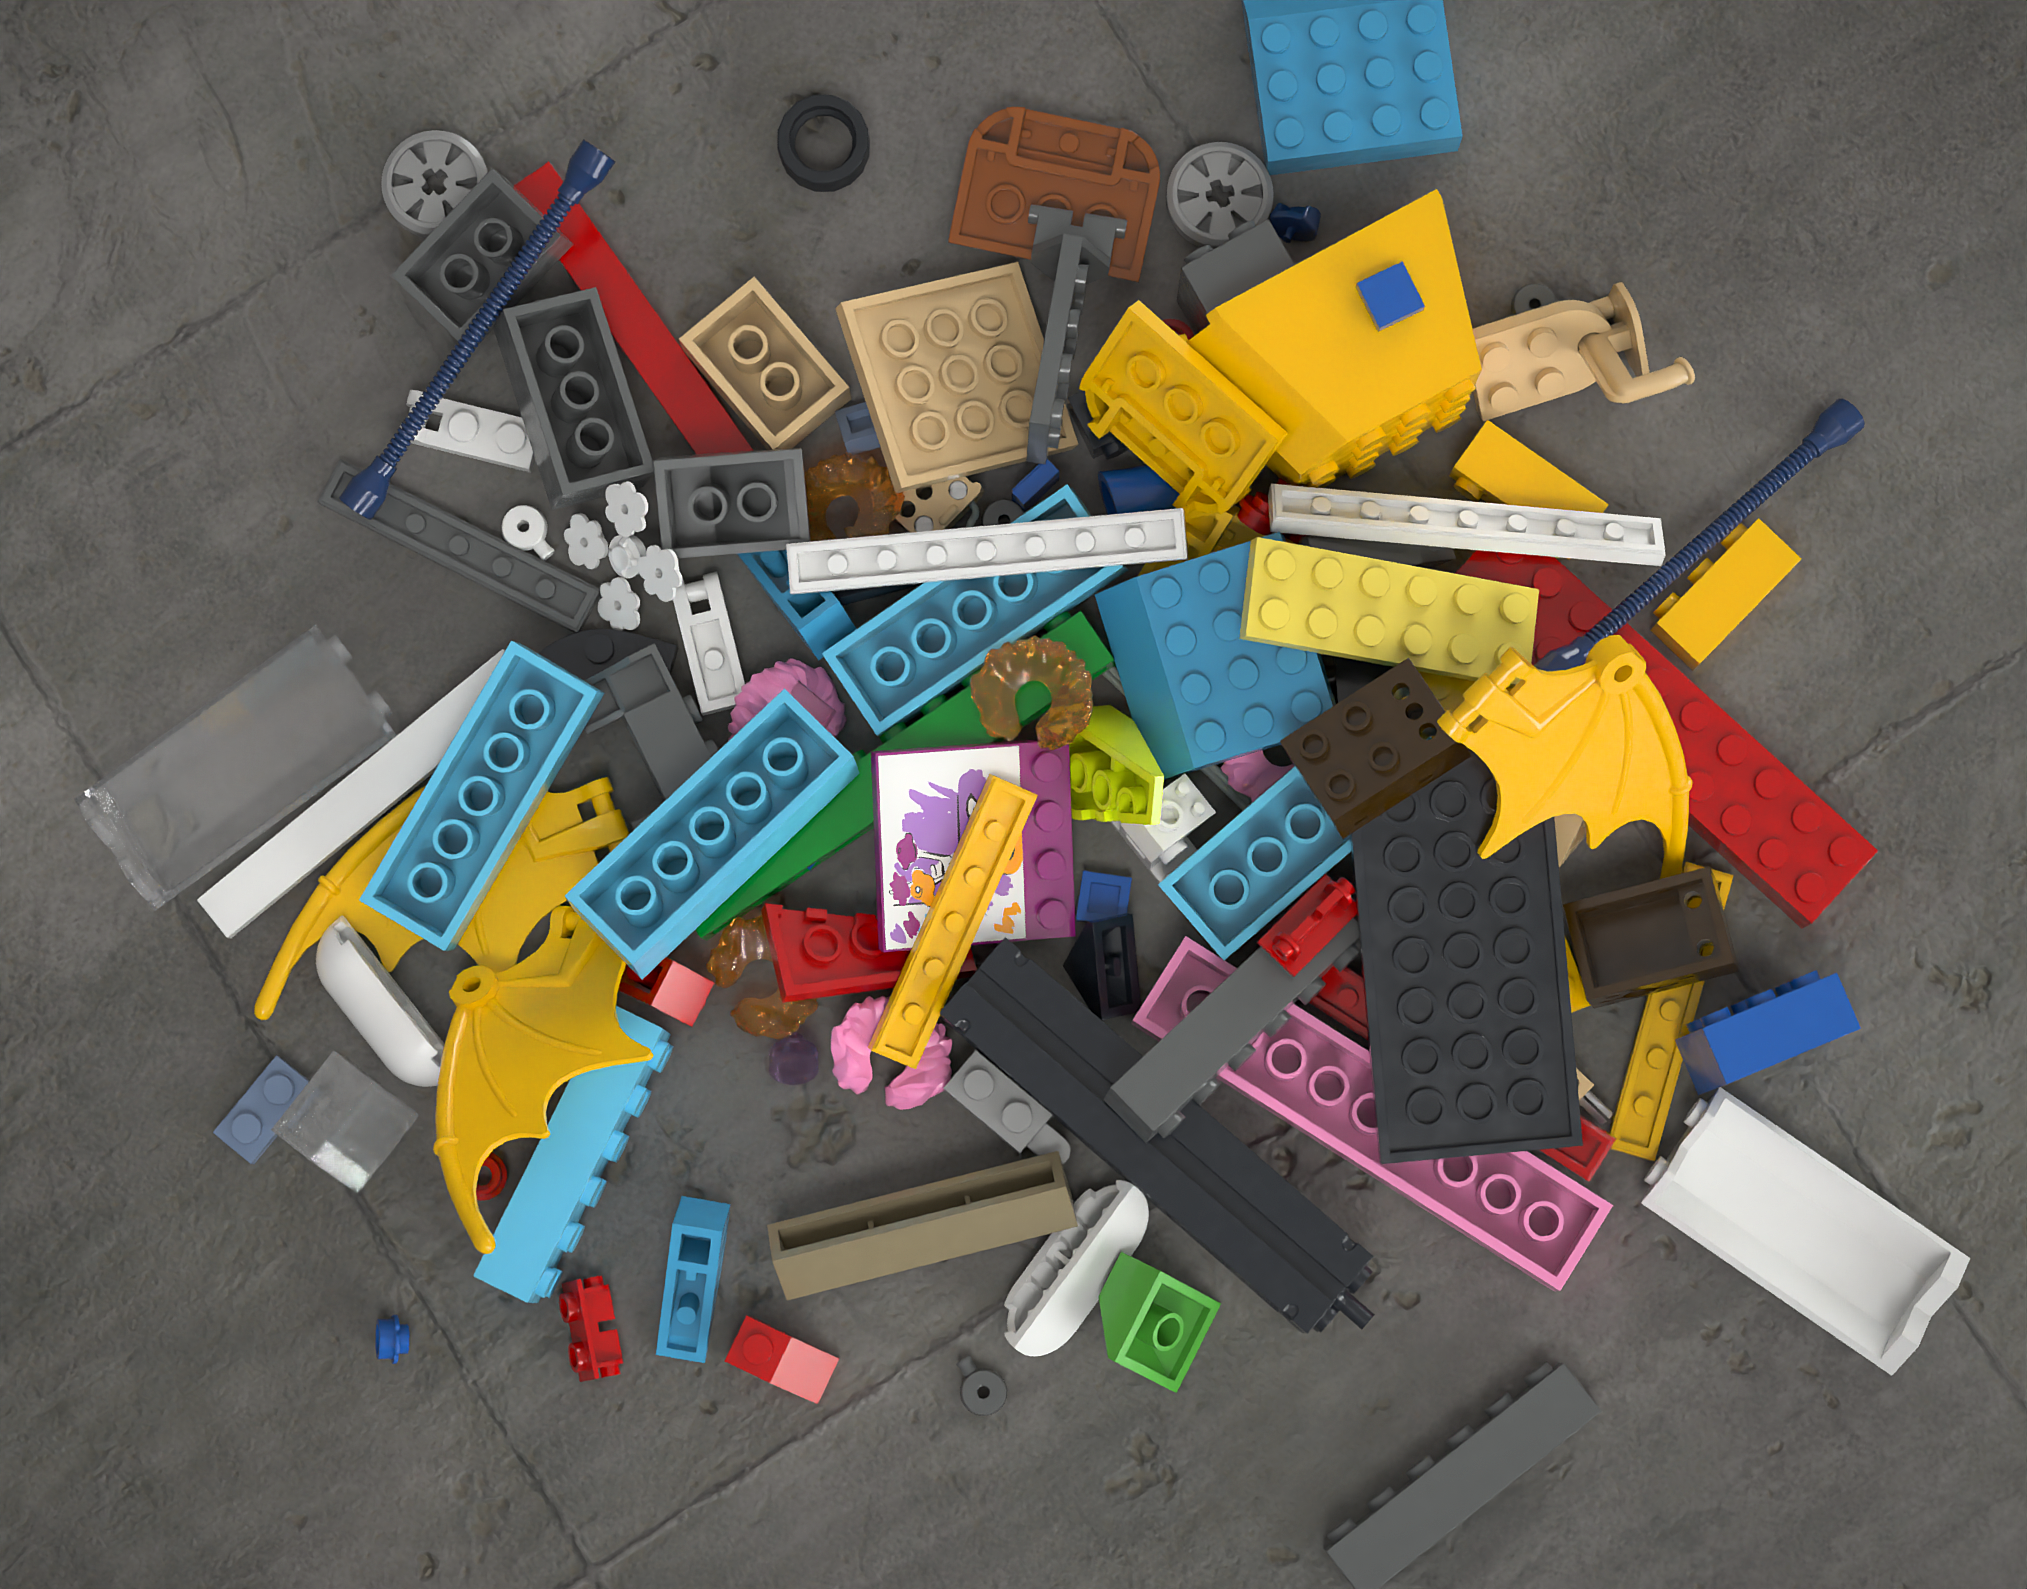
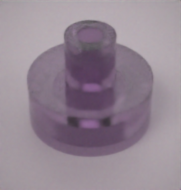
M790 1032L784 1036V1039L776 1042L770 1048L769 1073L776 1081L788 1085H799L811 1081L818 1074V1049L812 1042L803 1039L800 1033Z

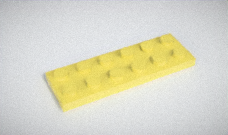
M1256 537L1250 543L1239 639L1393 667L1409 658L1420 672L1477 681L1484 673L1490 675L1502 663L1499 657L1510 646L1517 650L1527 661L1532 662L1539 589ZM1517 677L1508 687L1513 688L1521 679Z

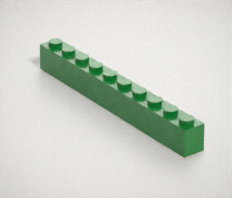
M1068 611L1063 612L1043 627L1047 634L1034 643L1030 644L1027 639L1018 642L1003 653L1002 656L1006 660L1004 663L990 672L984 666L961 682L965 688L950 699L945 694H942L926 704L920 710L924 717L909 727L904 722H901L890 728L879 737L883 744L873 751L1003 742L1114 667L1115 661L1081 611L1074 616H1071ZM861 749L852 754L860 773L695 929L701 939L709 940L874 828L871 752L866 755L864 750ZM814 864V866L809 870L808 867Z

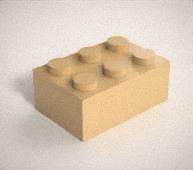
M755 277L750 279L679 338L684 353L767 450L792 449L831 417L835 411L852 399L849 386Z

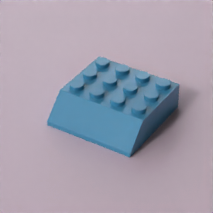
M1241 0L1263 159L1269 175L1458 151L1463 135L1443 0Z
M1280 532L1261 537L1286 542L1285 536ZM1251 541L1134 577L1095 594L1132 720L1137 725L1160 767L1164 780L1281 745L1280 740L1336 705L1320 653L1239 639Z

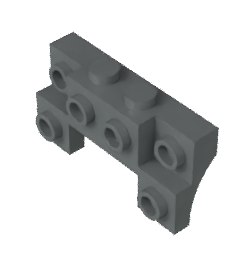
M655 643L584 680L605 693L584 728L586 735L588 736L623 719L663 802L718 751L712 739L706 742L703 741L696 727V724L702 722L701 715L690 695L684 698L681 697ZM652 813L631 822L633 830Z

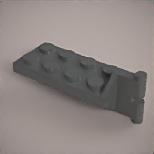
M1031 204L1028 223L1037 225L1031 254V264L1052 279L1055 284L1029 422L1026 461L1046 465L1049 447L1056 449L1059 447L1063 423L1062 416L1064 404H1066L1071 378L1070 371L1072 359L1074 360L1079 333L1078 326L1080 315L1083 313L1086 284L1108 276L1115 238L1125 239L1128 220L1085 213L1083 227L1071 225L1073 211Z

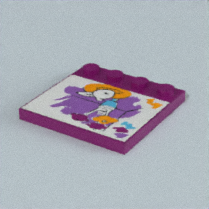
M1052 738L871 751L879 950L882 952H893L912 949L989 774L1031 791L1038 796L971 945L1001 943L1005 937L1009 941L1014 942L1076 936L1068 739Z

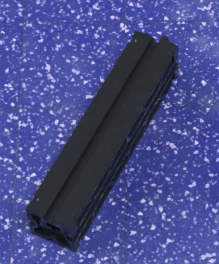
M1006 937L982 963L971 979L961 987L939 1014L942 1021L964 1037L981 1055L1048 1110L1058 1122L1127 1182L1136 1186L1151 1203L1274 1310L1281 1313L1298 1331L1308 1334L1313 1328L1316 1332L1319 1331L1321 1333L1339 1311L1362 1330L1375 1315L1351 1294H1354L1372 1274L1373 1271L1367 1264L1374 1256L1359 1243L1351 1240L1342 1228L1193 1099L1180 1111L1186 1118L1166 1138L1157 1133L1145 1143L1104 1101V1098L1110 1087L1143 1056L1033 960L1027 959L1021 953V950Z

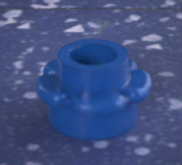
M398 1315L391 1316V1319H377L375 1349L377 1359H391L392 1364H397L399 1360L398 1354H408L409 1326L408 1324H400Z

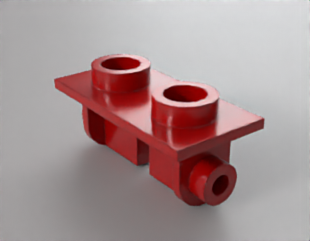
M1325 874L1257 943L1292 977H1295L1357 915L1356 902L1351 898L1355 893V888L1345 878H1340L1335 882Z
M602 1275L583 1279L584 1289L581 1279L563 1283V1293L559 1296L560 1313L563 1321L569 1323L572 1343L568 1346L569 1362L572 1370L575 1373L578 1372L580 1382L598 1379V1368L601 1378L621 1374L619 1364L624 1363L617 1329L599 1332L598 1322L615 1319L609 1284L604 1285Z

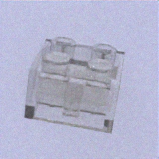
M333 1051L271 1130L308 1160L356 1193H359L420 1114L344 1054Z

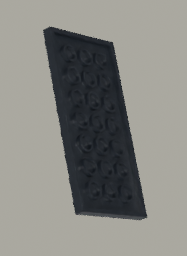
M1469 748L1470 758L1350 834L1380 1164L1583 1146L1555 819L1551 817L1535 825L1488 858L1482 859L1477 852L1493 824L1497 810L1498 794L1496 781L1490 769Z

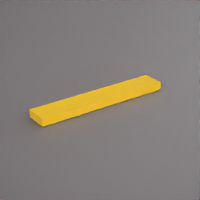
M989 774L869 1043L868 1048L871 1051L911 1068H917L938 1021L939 1013L946 1003L1036 801L1037 794Z
M1685 862L1683 863L1681 874L1705 867ZM1711 869L1716 878L1723 909H1725L1734 875ZM1693 898L1689 902L1688 907L1692 909L1699 907L1702 899ZM1707 945L1703 947L1700 955L1704 957L1711 955L1714 946ZM1704 981L1646 996L1609 1133L1617 1138L1611 1150L1652 1162L1655 1161L1683 1061L1675 1040L1690 1034L1686 1024L1694 1021Z

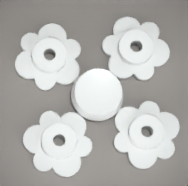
M627 481L621 485H609L605 492L606 500L609 504L605 510L606 517L609 521L615 522V529L619 534L611 540L609 548L599 522L596 520L589 521L588 517L583 513L573 515L570 520V528H567L564 532L565 541L569 544V558L575 565L585 564L588 569H594L599 566V559L605 558L608 554L613 569L621 576L614 578L611 583L606 582L601 585L600 593L603 598L598 602L600 616L604 620L610 621L612 629L621 631L624 629H636L640 624V615L638 613L640 599L631 590L630 584L625 578H632L640 574L645 579L644 588L647 593L651 595L657 594L658 598L663 602L673 600L676 596V587L681 586L683 582L679 571L678 558L674 551L671 549L661 550L657 545L649 546L646 551L642 541L633 535L635 532L643 531L646 527L644 516L648 512V502L645 496L641 493H636L634 485Z

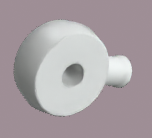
M520 505L507 512L501 524L502 536L507 543L523 551L534 549L543 561L547 560L555 552L544 540L548 526L546 518L540 510L533 506ZM522 524H529V529L526 532L519 531Z

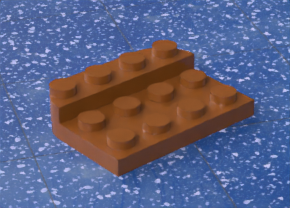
M1006 107V109L997 111L984 119L974 129L970 137L948 243L1031 260L1037 227L1035 224L1028 223L1031 204L1073 211L1071 225L1083 227L1085 213L1126 219L1128 221L1125 239L1115 238L1108 276L1139 283L1158 190L1160 188V168L1156 155L1144 139L1135 132L1125 128L1120 129L1026 109L1025 107Z

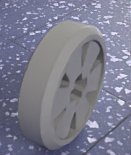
M424 131L405 139L388 157L381 180L383 198L397 223L408 232L422 238H427L488 173V169L480 153L466 139L446 131ZM435 174L437 179H439L442 175H445L447 178L443 184L446 191L441 195H437L435 191L430 195L426 194L425 192L429 189L426 182L428 177Z
M1212 142L1190 150L1177 162L1167 184L1166 206L1172 224L1183 238L1200 248L1210 245L1212 249H1215L1230 241L1228 234L1246 222L1254 221L1256 226L1269 219L1273 205V184L1265 165L1251 151L1233 143ZM1220 186L1222 192L1231 191L1233 196L1228 197V206L1220 208L1217 201L1208 202L1206 197L1212 195V187Z

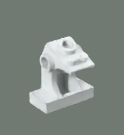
M1183 774L1163 789L1160 824L1143 825L1121 823L1120 821L1110 822L1157 882L1160 883L1197 851L1187 838V835L1213 816L1216 811L1188 776Z

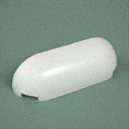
M343 915L340 916L326 929L318 944L316 967L322 985L386 1067L396 1077L415 1086H437L444 1048L443 1041Z
M1116 1180L1115 1185L1104 1187L1097 1192H1094L1091 1188L1085 1191L1074 1203L1078 1227L1052 1233L1016 1281L1004 1304L1009 1309L1007 1318L1008 1332L1004 1334L1007 1341L1016 1350L1027 1356H1042L1053 1352L1066 1343L1098 1302L1099 1295L1120 1253L1123 1252L1129 1256L1134 1253L1144 1236L1149 1210L1144 1194L1133 1184L1123 1180Z

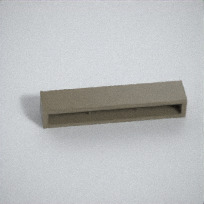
M1059 1151L784 1220L769 1224L767 1227L772 1262L787 1300L1078 1227L1061 1157Z

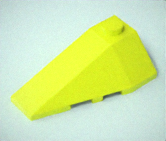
M1111 705L1058 710L1056 738L1069 740L1072 819H1094L1099 822L1120 821L1121 823L1143 825L1160 824L1164 775L1135 722Z

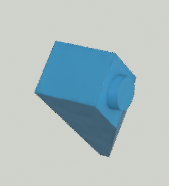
M787 550L737 554L818 661L824 657L822 655L824 651L856 630L844 608L831 591L790 594Z
M681 1196L672 1223L656 1355L701 1363L706 1361L726 1245L731 1204Z

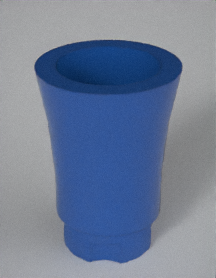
M1147 464L1126 469L1099 471L1098 473L1100 492L1107 515L1177 509L1172 504L1179 496V493Z

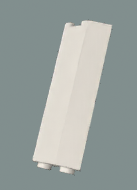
M1719 1087L1708 1102L1699 1098L1683 1121L1689 1127L1667 1159L1660 1156L1645 1176L1644 1181L1650 1184V1187L1641 1203L1892 1376L1919 1347L1931 1317L1958 1288L1970 1258L1723 1088Z

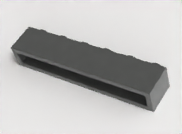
M1352 919L1295 977H1292L1273 957L1260 947L1113 1084L1107 1092L1104 1101L1145 1143L1157 1133L1166 1138L1186 1118L1180 1111L1192 1099L1199 1105L1202 1104L1221 1085L1216 1077L1228 1065L1234 1071L1238 1070L1256 1052V1049L1251 1044L1263 1032L1270 1038L1273 1037L1291 1019L1287 1010L1298 999L1305 1005L1309 1003L1326 986V983L1321 978L1333 966L1341 972L1360 954L1361 951L1356 946L1359 941L1358 923Z
M1547 1361L1542 1363L1523 1379L1528 1387L1514 1398L1508 1392L1500 1396L1484 1410L1489 1418L1474 1430L1469 1423L1461 1427L1445 1441L1450 1449L1436 1460H1433L1429 1454L1419 1460L1406 1471L1407 1476L1410 1478L1407 1483L1395 1492L1390 1486H1387L1366 1503L1371 1510L1356 1523L1351 1517H1348L1326 1535L1331 1543L1323 1549L1354 1589L1380 1588L1602 1412L1564 1363H1557L1553 1367Z

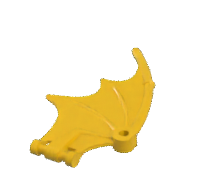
M1611 635L1596 643L1587 655L1586 664L1559 671L1548 672L1537 669L1510 646L1499 657L1502 663L1490 675L1484 673L1463 694L1465 700L1453 712L1447 710L1437 720L1439 726L1453 740L1467 746L1485 762L1496 781L1498 794L1497 810L1493 824L1477 852L1482 859L1488 858L1520 834L1551 817L1562 814H1577L1585 822L1586 844L1591 849L1598 847L1607 836L1628 822L1642 819L1654 823L1663 837L1664 858L1660 879L1681 874L1688 831L1689 791L1692 788V780L1687 775L1684 753L1673 721L1660 693L1645 672L1646 661L1632 644H1628L1620 635ZM1517 677L1521 679L1510 691L1506 689ZM1479 715L1484 717L1473 729L1468 727Z
M609 777L592 781L566 793L547 792L458 943L478 965L489 967L494 974L516 965L521 948L539 921L553 911L556 906H560L568 901L565 895L599 864L594 851L608 847L611 852L629 835L621 809L615 810L610 793L614 792ZM426 786L414 792L379 820L347 850L326 876L322 875L318 878L319 885L293 923L256 1000L254 1014L258 1019L267 1020L270 1018L293 967L306 950L318 942L326 929L342 915L356 932L364 934L371 941L380 956L382 965L389 973L394 971L400 959L413 945L423 940L422 937L359 901ZM591 801L597 817L583 822L577 805Z
M556 906L553 909L550 917L549 934L545 942L536 952L522 962L496 974L489 967L483 965L469 967L457 975L451 990H449L450 998L457 1008L452 1017L442 1052L436 1097V1141L433 1145V1150L439 1157L447 1190L459 1218L474 1247L483 1254L492 1253L496 1243L494 1236L479 1212L476 1187L482 1164L493 1149L506 1141L518 1138H548L550 1131L547 1125L546 1109L553 1092L569 1079L595 1069L649 1061L654 1056L648 1047L629 1038L621 1029L617 1019V993L626 963L571 906Z

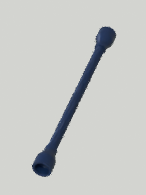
M583 139L569 160L565 180L557 190L560 192L557 195L559 198L554 199L555 204L552 203L550 205L551 209H547L548 214L543 215L544 220L541 219L539 221L540 225L537 224L536 226L537 230L532 231L534 235L529 236L530 240H526V246H522L523 251L520 250L518 252L519 256L514 258L516 261L511 262L512 267L509 266L507 268L508 272L504 273L505 277L500 278L502 282L497 283L498 287H494V293H490L491 298L488 297L486 299L487 303L482 305L484 308L479 309L480 314L477 313L475 315L476 319H472L473 324L468 325L469 329L465 330L466 335L462 334V340L459 339L458 344L454 346L455 350L450 352L452 355L447 356L448 360H445L443 362L444 365L440 366L441 371L438 370L436 372L437 376L433 377L434 381L429 382L430 386L426 387L427 392L424 391L422 393L423 397H419L420 402L417 401L415 403L416 407H412L411 410L413 412L408 413L409 417H406L404 419L405 422H402L401 427L397 429L398 433L394 434L395 438H391V443L387 444L388 449L385 448L383 450L384 454L377 455L370 466L351 479L339 497L344 504L365 518L372 520L386 499L390 479L397 470L396 466L397 462L401 460L400 456L404 455L403 451L408 450L407 446L411 445L410 441H414V436H417L418 431L422 429L421 425H425L426 422L424 420L429 419L428 415H431L433 413L432 410L436 409L435 404L438 405L440 403L439 399L443 398L442 394H446V389L450 388L449 384L454 382L453 378H457L456 373L459 374L461 372L460 368L465 366L463 363H467V358H470L472 356L471 353H474V347L477 348L479 346L477 342L482 341L481 337H485V332L489 331L488 326L491 327L493 325L492 321H496L495 316L500 315L499 311H502L504 309L503 306L507 305L506 300L509 301L511 299L510 295L514 294L513 290H517V285L521 284L520 279L523 280L525 278L524 274H528L527 269H531V264H535V259L539 258L538 253L541 254L543 252L542 248L546 247L545 243L550 242L549 238L553 237L552 233H556V227L561 225L559 222L564 221L563 216L567 217V211H571L570 206L578 205L587 192L605 179L616 162L611 157Z
M1837 399L1819 415L1811 433L1802 440V444L1793 453H1790L1788 457L1764 476L1758 484L1750 488L1727 511H1724L1705 530L1701 531L1696 538H1693L1687 546H1684L1656 573H1653L1647 581L1643 582V585L1634 590V593L1632 592L1627 596L1625 600L1612 609L1607 616H1604L1584 636H1578L1570 644L1549 651L1533 666L1539 670L1549 672L1567 670L1584 665L1589 651L1596 643L1621 629L1627 621H1630L1645 605L1647 606L1667 586H1670L1676 578H1679L1694 562H1697L1716 543H1719L1725 535H1728L1734 527H1737L1760 504H1763L1782 485H1785L1791 477H1794L1796 473L1811 462L1813 458H1819L1827 450L1846 444L1864 428L1865 422L1858 409L1845 399Z

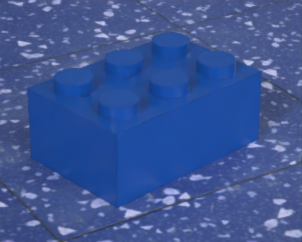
M1815 970L1775 987L1774 989L1778 997H1776L1772 988L1731 1005L1733 1016L1729 1008L1726 1007L1686 1024L1690 1034L1676 1039L1675 1042L1698 1095L1732 1083L1861 1029L1838 974L1835 973L1821 979L1818 971Z

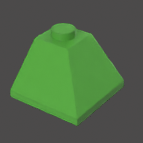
M1121 1252L1099 1295L1108 1358L1177 1393L1221 1303L1166 1273Z

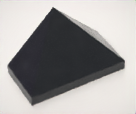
M1125 913L1087 922L1063 964L1065 971L1090 1011L1099 1019L1106 1020L1138 1012L1141 1008L1133 914Z

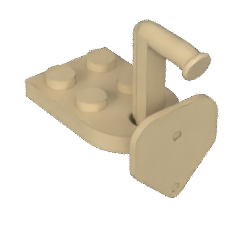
M1622 282L1614 284L1607 297L1589 303L1579 300L1559 301L1473 328L1482 368L1473 394L1476 409L1482 421L1575 393L1590 386L1595 381H1597L1609 401L1624 404L1673 389L1682 384L1690 385L1695 380L1692 366L1682 357L1676 358L1674 364L1666 368L1649 372L1640 317L1631 295ZM1613 317L1615 324L1609 325L1606 319ZM1617 352H1625L1627 361L1636 375L1635 378L1631 377Z

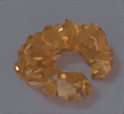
M849 452L843 455L834 454L829 458L820 459L817 466L810 467L804 472L811 542L837 539L826 523V511L830 503L838 497H853L859 508L858 518L854 526L844 528L848 538L887 535L889 524L901 511L905 498L903 492L895 493L887 466H880L872 456L867 460L860 455H853Z
M1032 636L1027 640H1018L1014 644L1008 641L999 649H991L985 657L984 665L980 672L972 675L970 678L972 699L981 713L979 721L986 728V733L992 737H1004L1008 741L1017 737L1023 725L1019 724V716L1015 708V695L1023 684L1030 681H1039L1049 688L1052 695V704L1049 711L1036 725L1037 745L1040 749L1048 748L1049 750H1055L1072 743L1077 734L1084 731L1089 725L1093 712V701L1091 700L1093 697L1091 691L1092 676L1090 671L1085 670V661L1078 659L1076 651L1066 649L1063 642H1053L1050 638L1039 639L1037 636Z
M762 915L748 920L741 917L734 918L723 930L718 946L711 949L710 960L706 963L708 972L715 977L716 986L727 988L734 985L742 975L745 967L754 960L765 959L773 963ZM778 988L773 995L767 998L741 999L735 1008L731 1010L730 1016L735 1019L736 1025L741 1030L755 1037L766 1036L773 1039H782L797 1031L799 1025L805 1023L806 1017L812 1015L817 1010L819 1004L816 999L818 998L782 1003Z

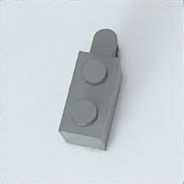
M974 1051L943 1088L944 1092L1019 1155L1027 1147L1036 1156L1059 1151L1062 1164L1068 1160L1070 1156L1069 1143L1047 1124L1052 1118V1114L978 1051Z

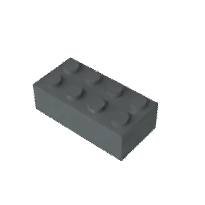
M594 287L503 309L493 329L551 509L556 510L606 497V489L612 484L621 485L623 482L629 481L634 485L635 489L644 487L655 473L654 464L597 288Z

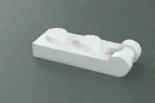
M410 390L406 403L410 407L409 412H413L411 409L416 407L415 403L417 401L420 402L419 397H423L422 391ZM444 398L439 399L440 403L438 405L435 404L436 409L432 410V414L442 416L438 432L426 429L425 423V425H421L422 429L418 431V435L414 436V441H410L412 444L530 473L535 459L521 417Z
M717 571L704 574V580L685 584L683 580L682 585L676 587V596L673 599L703 716L735 708L734 697L742 692L741 687L745 685ZM708 599L711 610L693 615L690 603Z

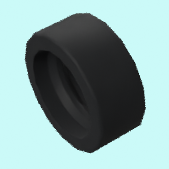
M812 95L797 101L784 114L777 131V148L786 173L799 186L814 192H834L851 185L863 173L870 156V139L862 114L849 101L834 95ZM817 116H830L840 120L849 129L852 136V150L848 159L841 166L830 171H817L807 167L799 159L795 150V138L799 129L808 120Z

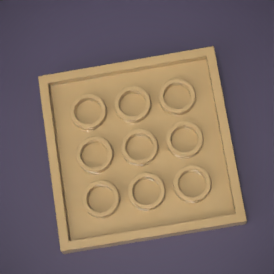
M1018 262L841 302L835 308L895 493L1026 461L1029 422L1044 338ZM1065 404L1058 449L1049 447L1047 456L1072 450L1078 445Z

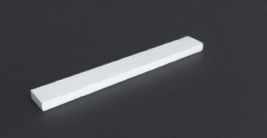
M1271 484L1268 494L1270 532L1662 566L1666 555L1661 518Z
M1183 508L786 544L790 594L793 595L1188 559Z
M504 649L499 651L197 899L227 938L234 937L434 773L504 654Z

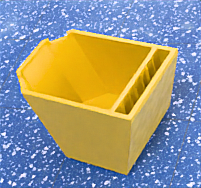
M1438 189L1214 308L1206 314L1210 325L1190 340H1188L1186 334L1179 335L1288 432L1266 465L1279 478L1292 486L1324 488L1346 473L1350 479L1356 478L1372 469L1376 465L1374 460L1381 454L1390 450L1392 455L1396 456L1419 442L1417 437L1427 429L1433 427L1435 432L1438 433L1456 424L1462 419L1460 413L1466 410L1465 405L1471 399L1470 394L1476 389L1475 384L1482 371L1443 199ZM1403 261L1425 308L1423 311L1378 332L1356 289V284Z

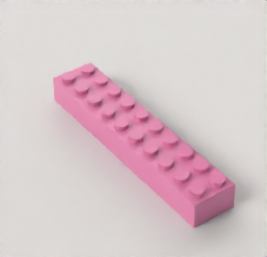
M1185 936L1131 1024L1159 1042L1237 968ZM1295 1004L1287 1010L1291 1019L1273 1037L1270 1038L1263 1032L1251 1044L1256 1049V1052L1238 1070L1234 1071L1228 1065L1216 1077L1552 1291H1561L1613 1207L1606 1200L1528 1151L1380 1164L1369 1051Z

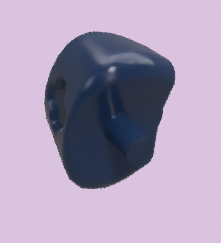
M1278 203L1270 213L1269 221L1278 237L1282 238L1284 242L1291 243L1292 240L1310 242L1317 237L1321 213L1317 208L1309 205L1306 207L1296 206L1289 208L1283 203Z

